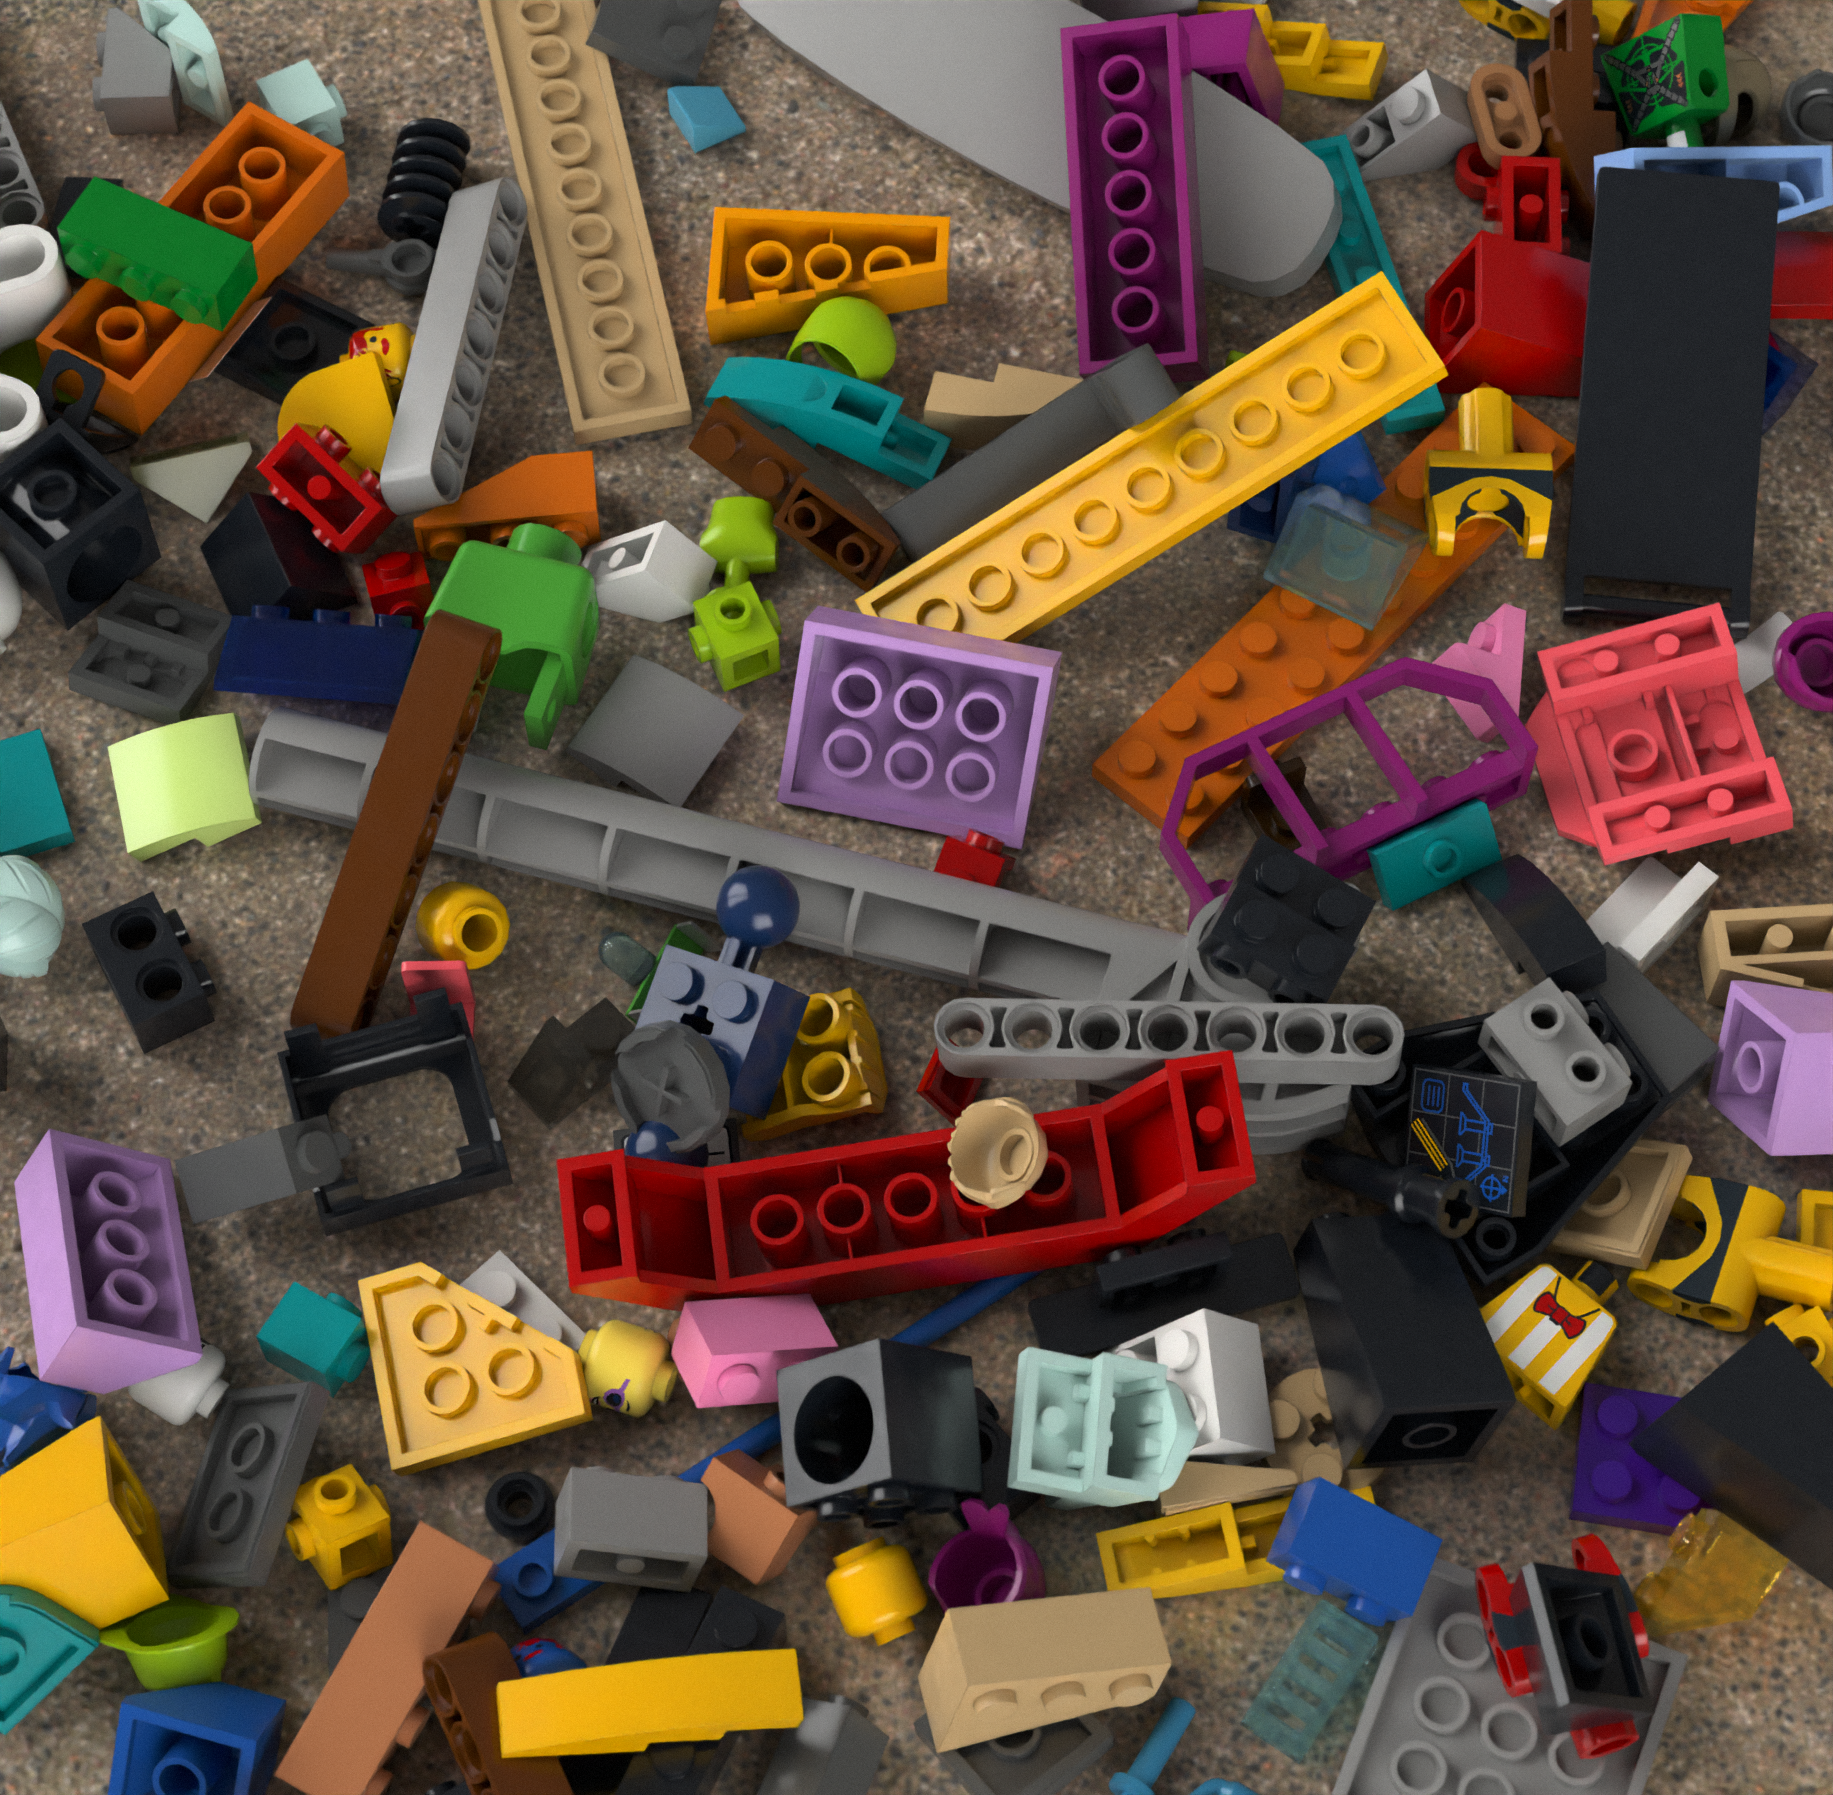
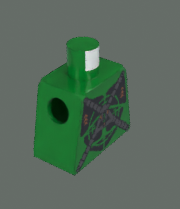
M1680 13L1601 55L1603 66L1631 135L1642 139H1666L1668 147H1705L1700 125L1725 113L1730 105L1723 27L1720 16Z

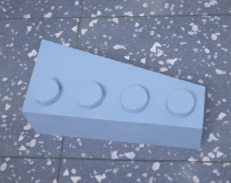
M1832 145L1630 148L1594 156L1595 193L1599 169L1601 167H1616L1775 181L1780 185L1777 223L1833 205Z

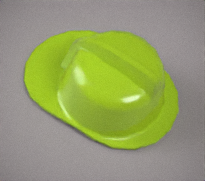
M169 1593V1600L100 1629L99 1641L102 1644L125 1652L138 1680L146 1689L160 1691L221 1681V1670L224 1669L228 1658V1632L237 1625L240 1614L232 1607L211 1605L182 1595Z

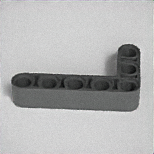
M1146 343L1102 367L916 489L880 515L901 542V548L913 564L1024 495L1116 433L1146 421L1178 400L1182 395L1149 343Z

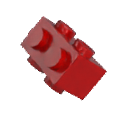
M1501 155L1496 186L1485 187L1483 221L1493 222L1494 234L1570 257V238L1562 236V225H1566L1568 219L1569 190L1561 189L1560 158Z
M295 423L256 468L271 482V485L268 487L269 490L283 505L295 512L299 510L314 524L311 531L327 548L337 554L340 552L364 554L398 516L385 503L380 486L381 474L369 466L363 471L348 456L352 446L329 425L325 424L320 429L318 426Z

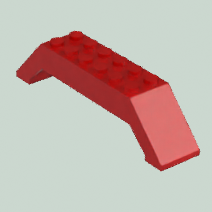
M1233 1050L1165 1060V1068L1102 1103L1034 1114L1033 1118L1039 1123L1046 1134L1048 1149L1046 1164L1040 1178L1029 1190L1025 1191L1022 1197L1008 1206L999 1209L989 1208L987 1205L966 1197L950 1179L952 1169L947 1161L952 1154L948 1150L947 1144L952 1139L951 1133L956 1130V1127L705 1168L626 1155L624 1149L557 1159L569 1288L575 1294L682 1312L684 1302L795 1294H810L816 1306L1101 1261L1105 1255L1121 1248L1140 1246L1142 1248L1256 1183V1173Z

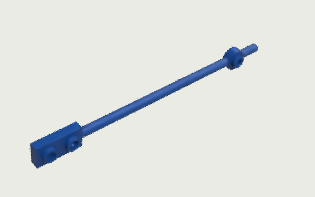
M1045 1270L980 1280L889 1340L928 1347ZM779 1411L677 1477L686 1482L704 1484L700 1480L712 1459L736 1449H740L753 1459L757 1458L782 1441ZM555 1528L497 1565L500 1570L494 1580L502 1584L499 1598L524 1635H527L606 1583L554 1576Z

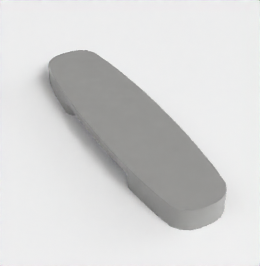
M737 0L741 9L761 31L798 61L858 102L870 106L874 105L913 131L977 167L1056 208L1070 213L1060 28L1108 22L1107 20L1070 0ZM1191 70L1204 279L1260 298L1284 296L1305 285L1320 268L1333 246L1342 223V203L1339 192L1324 162L1279 126L1208 79Z

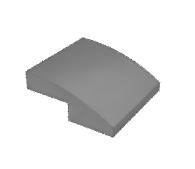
M633 654L565 749V752L614 787L622 780L647 799L681 807L744 715L687 678L655 662Z

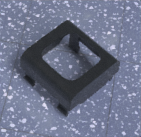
M445 987L414 995L413 999L417 1010L415 1015L321 1040L316 1023L284 1031L289 1050L278 1052L277 1055L295 1123L327 1114L329 1121V1111L332 1103L340 1094L347 1090L410 1072L430 1069L442 1073L451 1082L469 1145L455 1148L462 1172L448 1180L375 1200L364 1199L357 1176L313 1188L326 1237L513 1184L463 1004L459 1002L449 1005Z

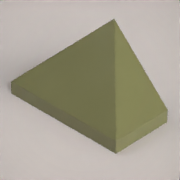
M248 431L130 457L132 478L208 524L252 454Z

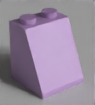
M1731 980L1718 1043L1720 1049L1715 1059L1707 1101L1769 1156L1833 1154V994L1744 980Z

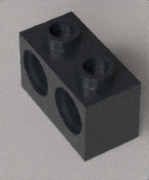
M153 891L82 923L91 948L144 1054L215 1021L207 1000L208 997L217 994L213 981L201 958L189 963L182 947L191 943L187 930L175 908L165 913L163 912ZM140 940H154L144 949L130 950L132 945ZM166 990H180L170 1000L155 1001L156 997Z

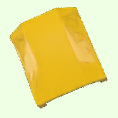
M851 987L827 994L814 993L809 995L808 1005L765 1120L746 1114L747 1123L741 1125L744 1138L750 1142L769 1140L801 1128L825 1124L863 1112L874 1114L883 1112L888 1087L878 1033L862 996Z

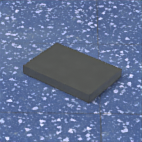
M312 1381L227 1389L225 1391L165 1564L168 1584L178 1589L266 1585L330 1394L329 1390Z

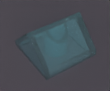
M1320 483L1297 494L1266 566L1263 578L1373 631L1428 543L1430 534Z

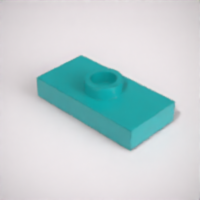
M1477 798L1367 849L1383 905L1392 911L1502 860L1487 804Z

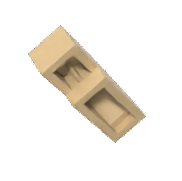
M1001 363L998 364L994 382L935 371L924 408V425L952 438L949 445L951 448L979 449L1083 381V379Z

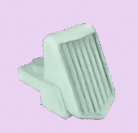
M1028 1346L1018 1357L1007 1487L1045 1494L1046 1507L1066 1511L1095 1505L1116 1507L1142 1501L1157 1500L1158 1493L1168 1490L1176 1482L1199 1435L1183 1391L1175 1382L1166 1380L1167 1365L1102 1352L1092 1360Z

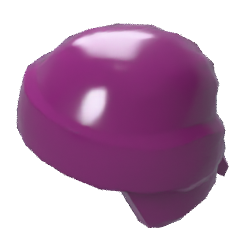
M1830 611L1811 613L1793 622L1783 630L1777 639L1772 656L1774 680L1785 696L1800 707L1826 713H1833V612Z
M970 1498L962 1502V1513L971 1529L959 1532L943 1546L932 1563L928 1577L929 1586L938 1599L944 1616L949 1608L1045 1598L1047 1589L1044 1568L1034 1548L1026 1539L1020 1537L1018 1528L1009 1520L1010 1512L1007 1506L998 1503L990 1510L983 1500Z

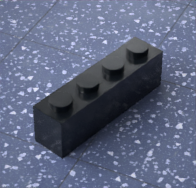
M721 1585L685 1656L783 1649L787 1641L785 1614ZM742 1730L726 1731L722 1738L717 1740L649 1743L644 1751L635 1753L615 1795H710Z

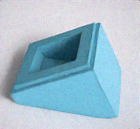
M676 86L667 90L669 114L695 153L746 132V126L720 87Z

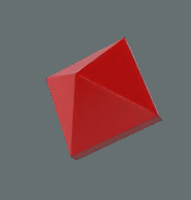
M949 1039L950 1043H952L955 1046H958L955 1042ZM936 1046L916 1092L956 1127L955 1120L962 1117V1111L973 1103L983 1078L956 1076L946 1070L939 1060Z

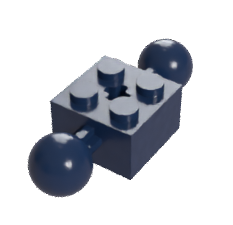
M755 865L742 868L733 873L724 882L718 893L716 901L717 919L722 930L727 935L718 961L666 944L635 1029L649 1023L672 1020L692 1027L710 1042L724 1065L730 1087L729 1108L765 1120L810 997L778 981L755 974L763 949L771 948L783 942L794 930L800 914L799 896L789 878L774 868ZM645 1121L636 1134L630 1133L625 1145V1153L629 1156L701 1168L707 1167L709 1161L707 1143L691 1152L676 1154V1151L671 1152L666 1143L680 1137L670 1127L657 1121Z

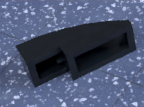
M1516 854L1461 879L1462 887L1519 975L1526 972L1535 986L1550 977L1562 993L1570 991L1574 995L1607 981L1606 949L1569 899L1532 862L1520 854Z

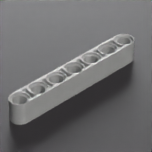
M502 177L457 190L450 198L381 469L380 486L383 498L390 510L397 515H407L452 504L459 499L462 493L527 220V205L523 191L518 183L510 177Z
M960 998L945 1004L937 1013L934 1022L939 1060L946 1070L956 1076L966 1078L1142 1081L1165 1068V1060L1227 1051L1219 1044L1220 1039L1227 1034L1239 1033L1244 1034L1253 1042V1045L1247 1050L1237 1053L1233 1052L1239 1083L1374 1085L1390 1079L1398 1070L1404 1040L1402 1022L1394 1012L1383 1006L1364 1004ZM960 1029H975L983 1035L980 1041L971 1047H958L949 1042L953 1033ZM1027 1030H1041L1050 1036L1046 1044L1034 1049L1024 1048L1016 1042L1020 1034ZM1101 1030L1110 1032L1118 1039L1113 1046L1103 1050L1092 1049L1083 1042L1089 1034ZM1173 1032L1183 1037L1185 1043L1176 1050L1163 1051L1153 1046L1151 1041L1160 1033ZM1305 1034L1317 1039L1321 1046L1312 1053L1303 1054L1292 1050L1286 1042L1295 1035ZM1363 1036H1377L1388 1044L1389 1049L1382 1054H1365L1357 1048L1355 1042Z

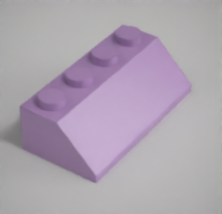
M48 1129L14 1182L40 1381L106 1394L197 1364L203 1355L170 1159Z

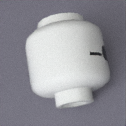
M200 1337L203 1355L197 1364L128 1386L129 1395L141 1405L176 1426L187 1423L196 1412L208 1419L230 1386L229 1383L220 1378L226 1364L225 1355L221 1350Z

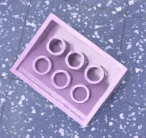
M817 606L804 621L777 802L950 836H962L966 838L969 829H974L1004 841V846L1022 850L1052 715L1062 652Z

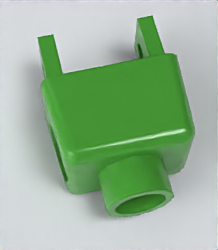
M527 523L521 524L513 530L507 547L477 540L464 542L458 549L423 619L424 628H426L431 616L437 610L442 609L501 630L503 638L502 647L490 686L530 696L523 714L529 746L547 750L564 704L575 705L578 703L599 633L600 615L595 580L589 569L579 566L582 552L578 544L568 535L555 528L542 524Z

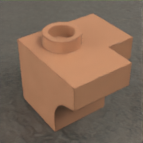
M740 1449L714 1457L700 1480L710 1490L716 1507L715 1521L707 1535V1551L756 1586L780 1576L801 1542L821 1523L817 1521L816 1512L787 1508L784 1467L780 1464H775L766 1468Z

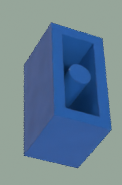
M1317 1477L1297 1485L1266 1561L1284 1570L1283 1580L1291 1586L1313 1595H1322L1324 1590L1347 1602L1344 1610L1349 1615L1362 1622L1381 1627L1384 1626L1385 1622L1390 1623L1413 1616L1443 1539L1322 1477Z

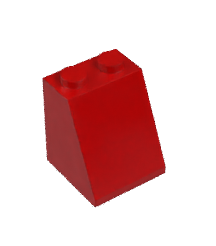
M1480 230L1425 293L1424 335L1445 365L1448 376L1436 383L1439 393L1467 394L1477 389L1483 382H1486L1493 388L1502 390L1507 395L1578 397L1590 263Z

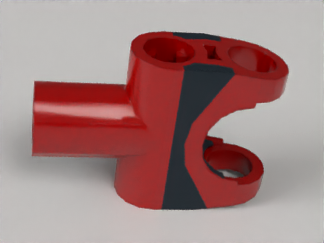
M1593 1533L1573 1539L1571 1548L1576 1569L1618 1576L1640 1659L1648 1657L1649 1644L1644 1623L1629 1585L1603 1541ZM1496 1562L1478 1567L1475 1572L1477 1601L1486 1642L1500 1679L1507 1693L1512 1698L1531 1693L1533 1690L1509 1601L1514 1582L1508 1583L1503 1570ZM1633 1720L1569 1732L1579 1759L1602 1757L1617 1752L1639 1739V1733Z

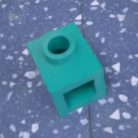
M295 1281L256 1335L266 1361L303 1382L313 1381L329 1390V1396L332 1398L335 1397L345 1381L352 1383L357 1379L370 1356L368 1336L361 1318L363 1314L359 1308L338 1294L329 1293L324 1298Z

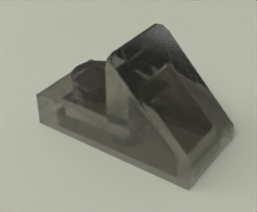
M607 997L567 1028L556 1017L552 1016L545 1022L508 1079V1087L551 1130L611 1082L612 1070L618 1067V1058L621 1054H616L620 1042L635 1030V1026Z

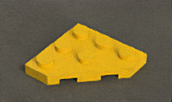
M421 1261L358 1280L391 1471L400 1477L593 1420L581 1357L570 1347L551 1336L548 1337L522 1322L518 1317L480 1295L470 1292Z

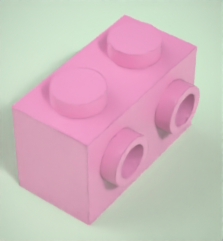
M810 1294L684 1302L671 1356L697 1408L779 1402L776 1370L836 1352L838 1345Z

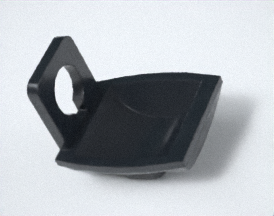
M55 350L50 355L35 391L41 402L48 425L50 426L61 417L102 456L124 450L136 444L139 439L137 436L92 414L105 383V372L101 368L68 351ZM71 369L80 374L84 383L83 395L75 404L60 401L56 394L57 379L63 372Z

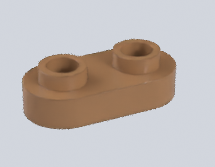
M1491 63L1482 66L1471 78L1467 93V105L1483 158L1489 165L1499 170L1501 155L1537 157L1542 134L1525 77L1517 69L1507 64ZM1489 98L1499 99L1501 102L1493 103L1489 100ZM1503 145H1509L1515 149H1509L1504 147Z

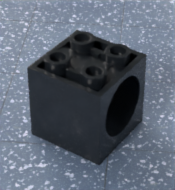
M61 417L0 463V552H3L19 585L67 631L112 597L127 579L132 581L161 558L140 489Z
M878 1338L776 1370L787 1508L816 1512L817 1521L843 1522L861 1518L863 1519L864 1527L867 1529H888L904 1525L906 1514L913 1512L921 1515L950 1513L958 1509L957 1500L985 1493L972 1356Z

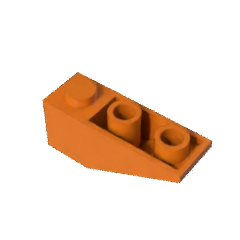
M593 451L532 455L461 493L456 502L433 508L413 519L418 550L421 551L423 560L453 561L460 546L469 540L507 547L513 530L519 525L527 523L542 524L555 528L572 538L579 548L601 542L598 490Z

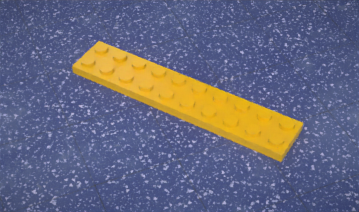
M1380 271L1188 391L1154 416L1124 431L857 598L855 602L862 614L1018 643L1448 376L1446 367L1384 273Z

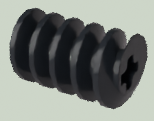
M421 118L410 121L401 127L397 136V146L392 155V165L387 174V184L382 193V203L378 209L377 218L378 225L384 234L394 242L418 239L434 250H437L450 198L462 185L461 174L467 165L466 156L471 149L470 136L461 127L452 122L438 118Z

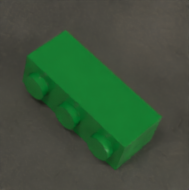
M96 176L93 177L57 227L65 264L69 265L76 273L89 279L99 278L120 287L126 294L136 300H150L171 309L179 317L192 324L203 323L223 331L258 281L252 243Z

